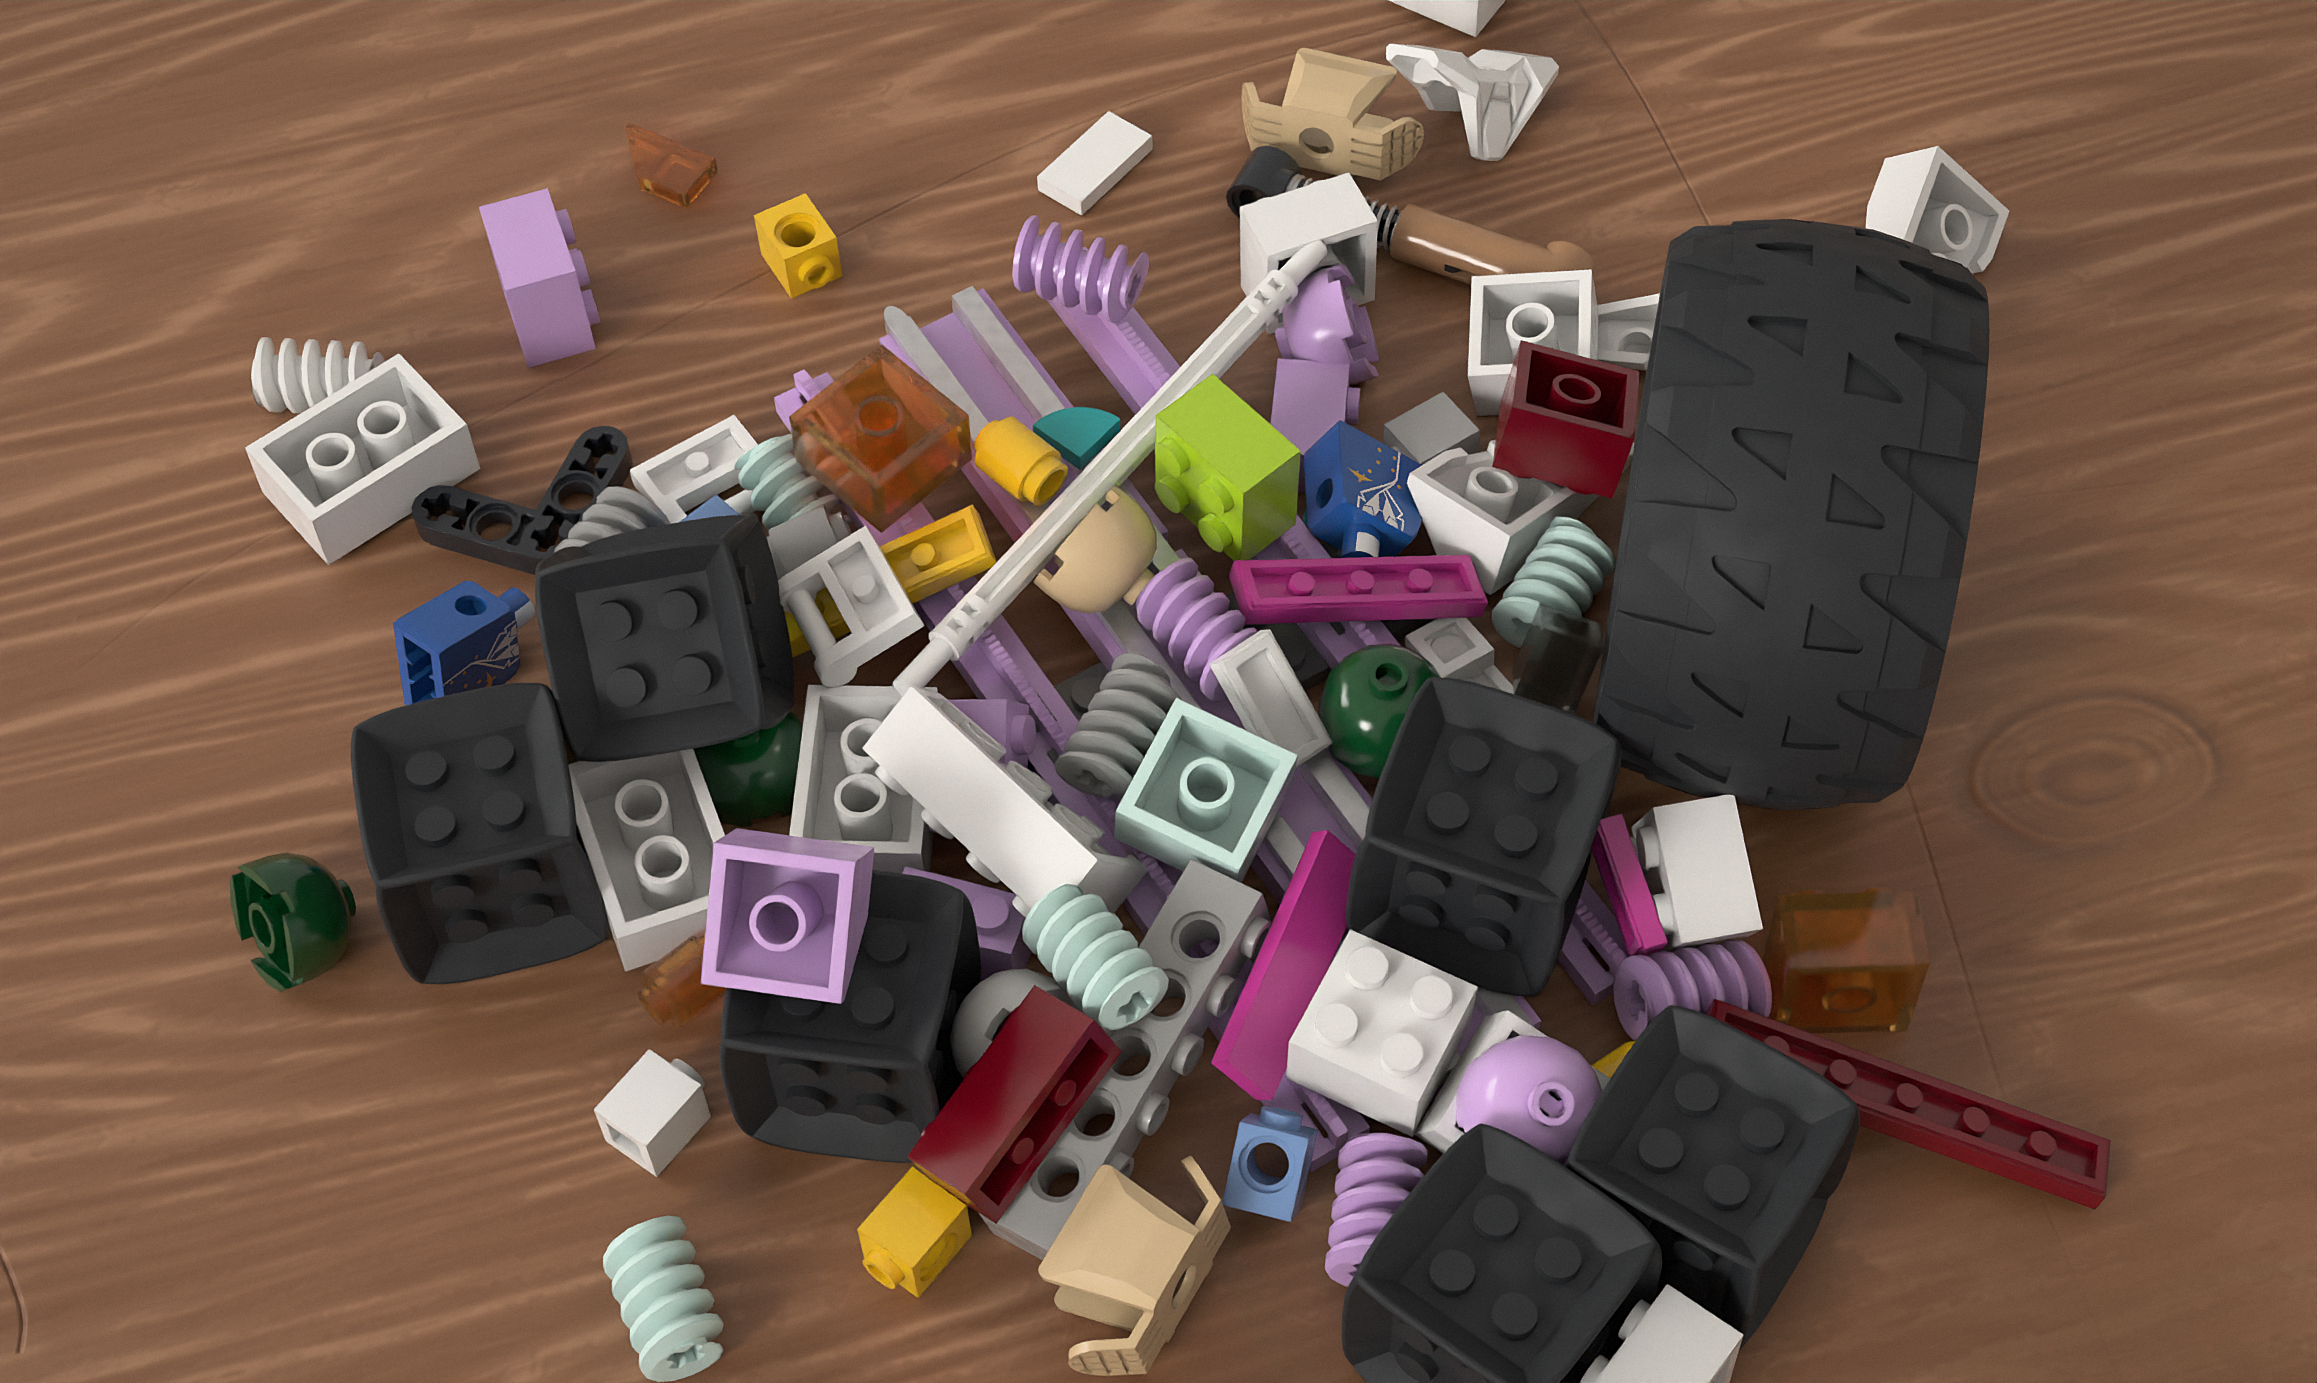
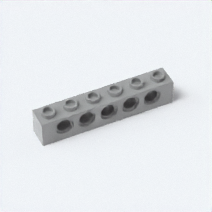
M1193 859L1190 860L1138 947L1148 952L1153 960V967L1161 968L1169 979L1168 989L1162 1000L1170 997H1179L1185 1000L1183 1007L1176 1014L1168 1017L1154 1015V1008L1137 1022L1120 1030H1104L1123 1052L997 1224L980 1214L993 1234L1043 1260L1100 1166L1111 1165L1130 1178L1134 1167V1158H1132L1134 1151L1144 1134L1153 1135L1162 1124L1170 1103L1167 1095L1179 1075L1187 1076L1196 1066L1204 1047V1039L1201 1037L1214 1015L1222 1017L1228 1011L1238 990V980H1236L1248 957L1256 959L1272 924L1263 893ZM1214 940L1219 942L1217 949L1205 958H1192L1188 956L1190 949L1200 941ZM1135 1055L1150 1057L1148 1066L1141 1073L1134 1076L1119 1074L1121 1065L1128 1058ZM1099 1114L1115 1116L1112 1127L1104 1134L1099 1136L1083 1134L1086 1124L1094 1116ZM1065 1173L1079 1175L1077 1186L1068 1195L1062 1197L1048 1195L1051 1183L1058 1176Z

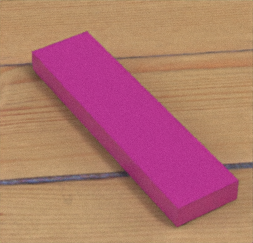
M1470 555L1240 560L1233 562L1228 575L1239 610L1246 618L1245 624L1481 617L1488 604Z
M1329 830L1311 833L1211 1061V1064L1256 1100H1271L1274 1098L1287 1068L1289 1041L1326 975L1347 927L1346 904L1350 876L1356 854Z

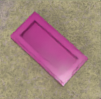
M1622 813L1601 819L1591 845L1594 859L1629 957L1632 955L1649 956L1657 951H1661L1667 944L1665 933Z

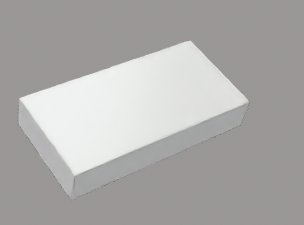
M1108 111L1037 176L1038 191L1082 216L1153 150L1152 135Z
M1270 629L1258 631L1209 663L1246 731L1297 754L1296 767L1332 744L1328 732Z

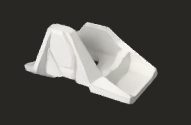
M1389 44L1386 47V59L1418 90L1429 110L1458 112L1462 110L1470 154L1475 159L1485 161H1498L1505 156L1558 76L1559 66L1553 58L1513 51L1481 49L1467 58L1462 52L1419 45Z

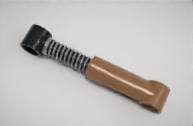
M1261 146L1250 153L1228 189L1226 200L1231 211L1240 219L1241 206L1254 203L1262 198L1273 197L1310 185L1314 181L1312 178L1306 179L1304 175L1301 176L1300 167L1286 152L1276 147ZM1365 197L1366 202L1378 220L1377 248L1384 246L1386 251L1390 250V257L1394 260L1471 285L1472 276L1591 269L1593 277L1596 273L1595 262L1590 254L1571 242L1555 241L1543 247L1410 203L1399 214V209L1396 205L1389 210V205L1386 202L1380 208L1378 199L1370 204L1369 197Z

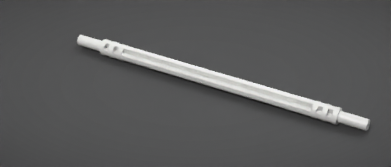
M1317 240L1305 245L1280 270H1271L981 580L929 633L930 643L893 681L894 688L901 696H904L911 686L923 689L949 660L957 661L1055 556V552L1096 504L1101 506L1106 501L1105 497L1110 488L1115 484L1120 486L1156 446V414L1212 373L1219 379L1259 335L1266 330L1273 320L1297 296V286L1327 255V248L1323 242Z

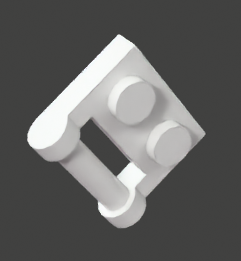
M732 415L630 469L633 485L640 494L647 497L662 510L671 524L677 523L687 516L685 514L686 511L738 484L741 470H735L734 465L741 456L758 444L736 416ZM745 489L724 501L740 515H749L757 511L752 506L750 499L754 490Z
M866 525L778 580L780 604L786 612L793 614L816 657L814 669L822 684L829 688L847 684L855 676L857 667L925 626L876 539ZM825 587L829 590L852 634L838 643L814 601L817 592Z

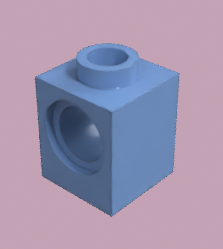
M1263 1106L1260 1115L1253 1113L1247 1115L1239 1123L1222 1204L1291 1222L1301 1211L1318 1129L1301 1125L1303 1115L1277 1107ZM1274 1143L1285 1151L1289 1160V1169L1286 1175L1272 1177L1261 1171L1255 1158L1258 1144Z

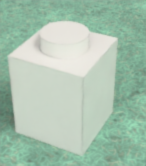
M650 1049L594 1108L605 1141L656 1177L711 1117L703 1092L705 1083L701 1076L682 1060L674 1059L669 1063Z

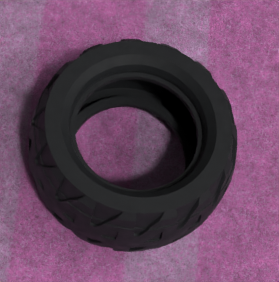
M1795 219L1733 221L1731 225L1694 226L1670 241L1635 439L1593 721L1594 724L1602 727L1619 739L1622 748L1620 767L1643 774L1647 780L1697 797L1710 798L1726 794L1734 795L1736 804L1774 810L1833 808L1845 803H1878L1903 788L1913 770L1923 742L1949 640L1970 526L1984 421L1990 334L1988 296L1984 285L1978 282L1969 269L1961 263L1933 255L1929 249L1874 229Z

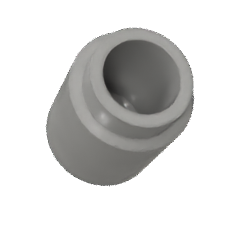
M822 505L769 529L770 536L766 538L772 553L778 580L852 534L841 511L830 515L826 506Z

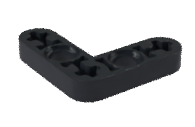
M610 426L594 427L582 433L567 455L536 510L452 486L439 485L430 487L414 499L411 508L418 533L425 542L433 546L535 575L539 562L554 553L557 546L553 545L559 537L561 542L564 539H568L571 528L578 522H582L584 512L596 504L598 495L607 487L623 486L633 465L627 437L622 431ZM607 452H614V455L607 454ZM593 457L600 458L596 467ZM581 492L593 496L592 501L582 509L570 510L562 507L563 501L572 494ZM447 511H452L453 516L447 515L445 513ZM435 516L438 519L437 521H432L431 517ZM500 522L512 526L511 531L501 539L486 540L480 537L482 531L491 524ZM540 548H548L547 552H541Z

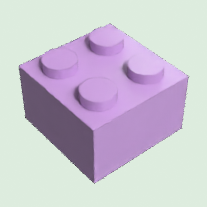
M548 188L480 206L479 210L527 367L530 368L596 349L590 326L600 323V318L591 289L580 290L581 286L590 284V279L581 250H577V248L568 250L567 245L576 243L567 209L555 211Z

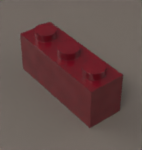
M1034 985L1021 1004L1009 1014L1004 1027L977 1063L972 1065L966 1072L962 1083L934 1121H931L925 1127L919 1141L907 1158L933 1182L997 1224L1123 1051L1094 1019Z

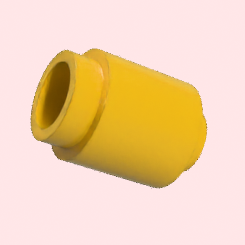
M1011 416L1001 421L993 420L980 431L975 440V466L1020 502L1031 501L1036 506L1044 505L1058 493L1067 478L1068 467L1061 462L1060 452L1015 417Z

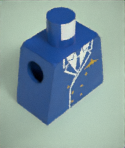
M1339 420L1304 453L1307 523L1309 530L1317 538L1340 549V558L1395 557L1414 540L1422 521V517L1407 485L1409 474L1422 466V464Z
M463 581L393 622L404 704L410 705L474 689L505 684L517 672L520 666L517 630L535 617V608L527 595L521 590L512 587L501 596L496 597L474 581Z

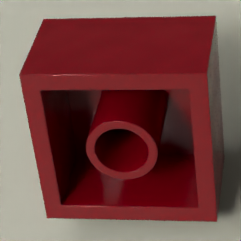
M1521 340L1501 398L1492 467L1505 470L1518 478H1536L1566 486L1579 494H1596L1613 499L1635 439L1640 371Z

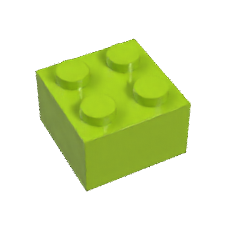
M1213 373L1156 414L1155 491L1166 508L1173 513L1181 512L1198 528L1201 537L1210 548L1217 552L1224 551L1234 561L1250 560L1296 525L1301 451Z

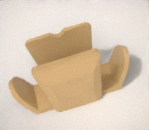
M1301 48L1296 53L1282 106L1260 102L1253 82H1246L1242 85L1243 121L1251 151L1261 146L1276 147L1290 155L1299 167L1338 176L1349 172L1352 177L1358 175L1381 181L1406 167L1415 158L1423 143L1424 129L1421 123L1412 117H1403L1393 122L1390 118L1366 113L1396 80L1397 70L1391 66L1309 48Z
M1191 1155L1181 1160V1164L1205 1206L1195 1225L1191 1224L1111 1165H1102L1095 1172L1038 1269L1041 1278L1046 1282L1060 1286L1054 1297V1302L1059 1310L1132 1332L1129 1338L1092 1340L1071 1347L1068 1364L1075 1371L1096 1376L1147 1374L1164 1343H1168L1173 1336L1182 1316L1204 1278L1213 1266L1212 1260L1231 1229V1225L1221 1199ZM1186 1270L1182 1285L1172 1299L1177 1283Z

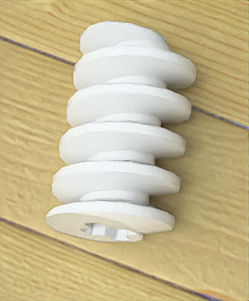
M262 337L257 345L251 371L254 400L259 407H265L269 412L281 413L288 408L292 413L301 414L381 365L385 360L379 352L374 354L373 359H368L364 343L356 341L351 347L349 358H345L341 342L331 340L327 348L326 357H322L320 345L314 339L307 340L303 354L299 356L295 340L285 338L281 343L279 355H276L272 339Z

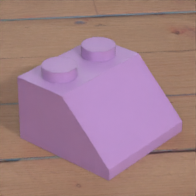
M739 828L714 842L701 984L841 1004L846 997L868 917L875 847Z

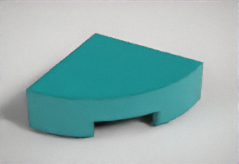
M1088 407L1058 410L1044 416L1033 424V432L1059 451L1063 459L1079 470L1087 465L1121 431L1120 418L1109 412Z

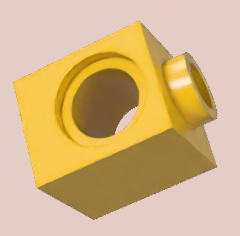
M806 193L754 215L761 255L791 299L812 289L820 288L828 282L843 276L837 237Z
M914 1167L910 1168L857 1229L864 1255L862 1263L866 1270L884 1286L895 1289L899 1284L917 1298L923 1294L972 1236L967 1205Z

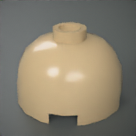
M1117 484L1110 488L1105 497L1112 504V507L1106 512L1096 504L1055 552V555L1058 557L1054 563L1060 567L1053 576L1044 568L1033 582L1052 599L1070 610L1087 614L1104 612L1118 603L1121 598L1132 606L1141 591L1155 576L1147 567L1150 565L1157 550L1156 530L1145 510Z

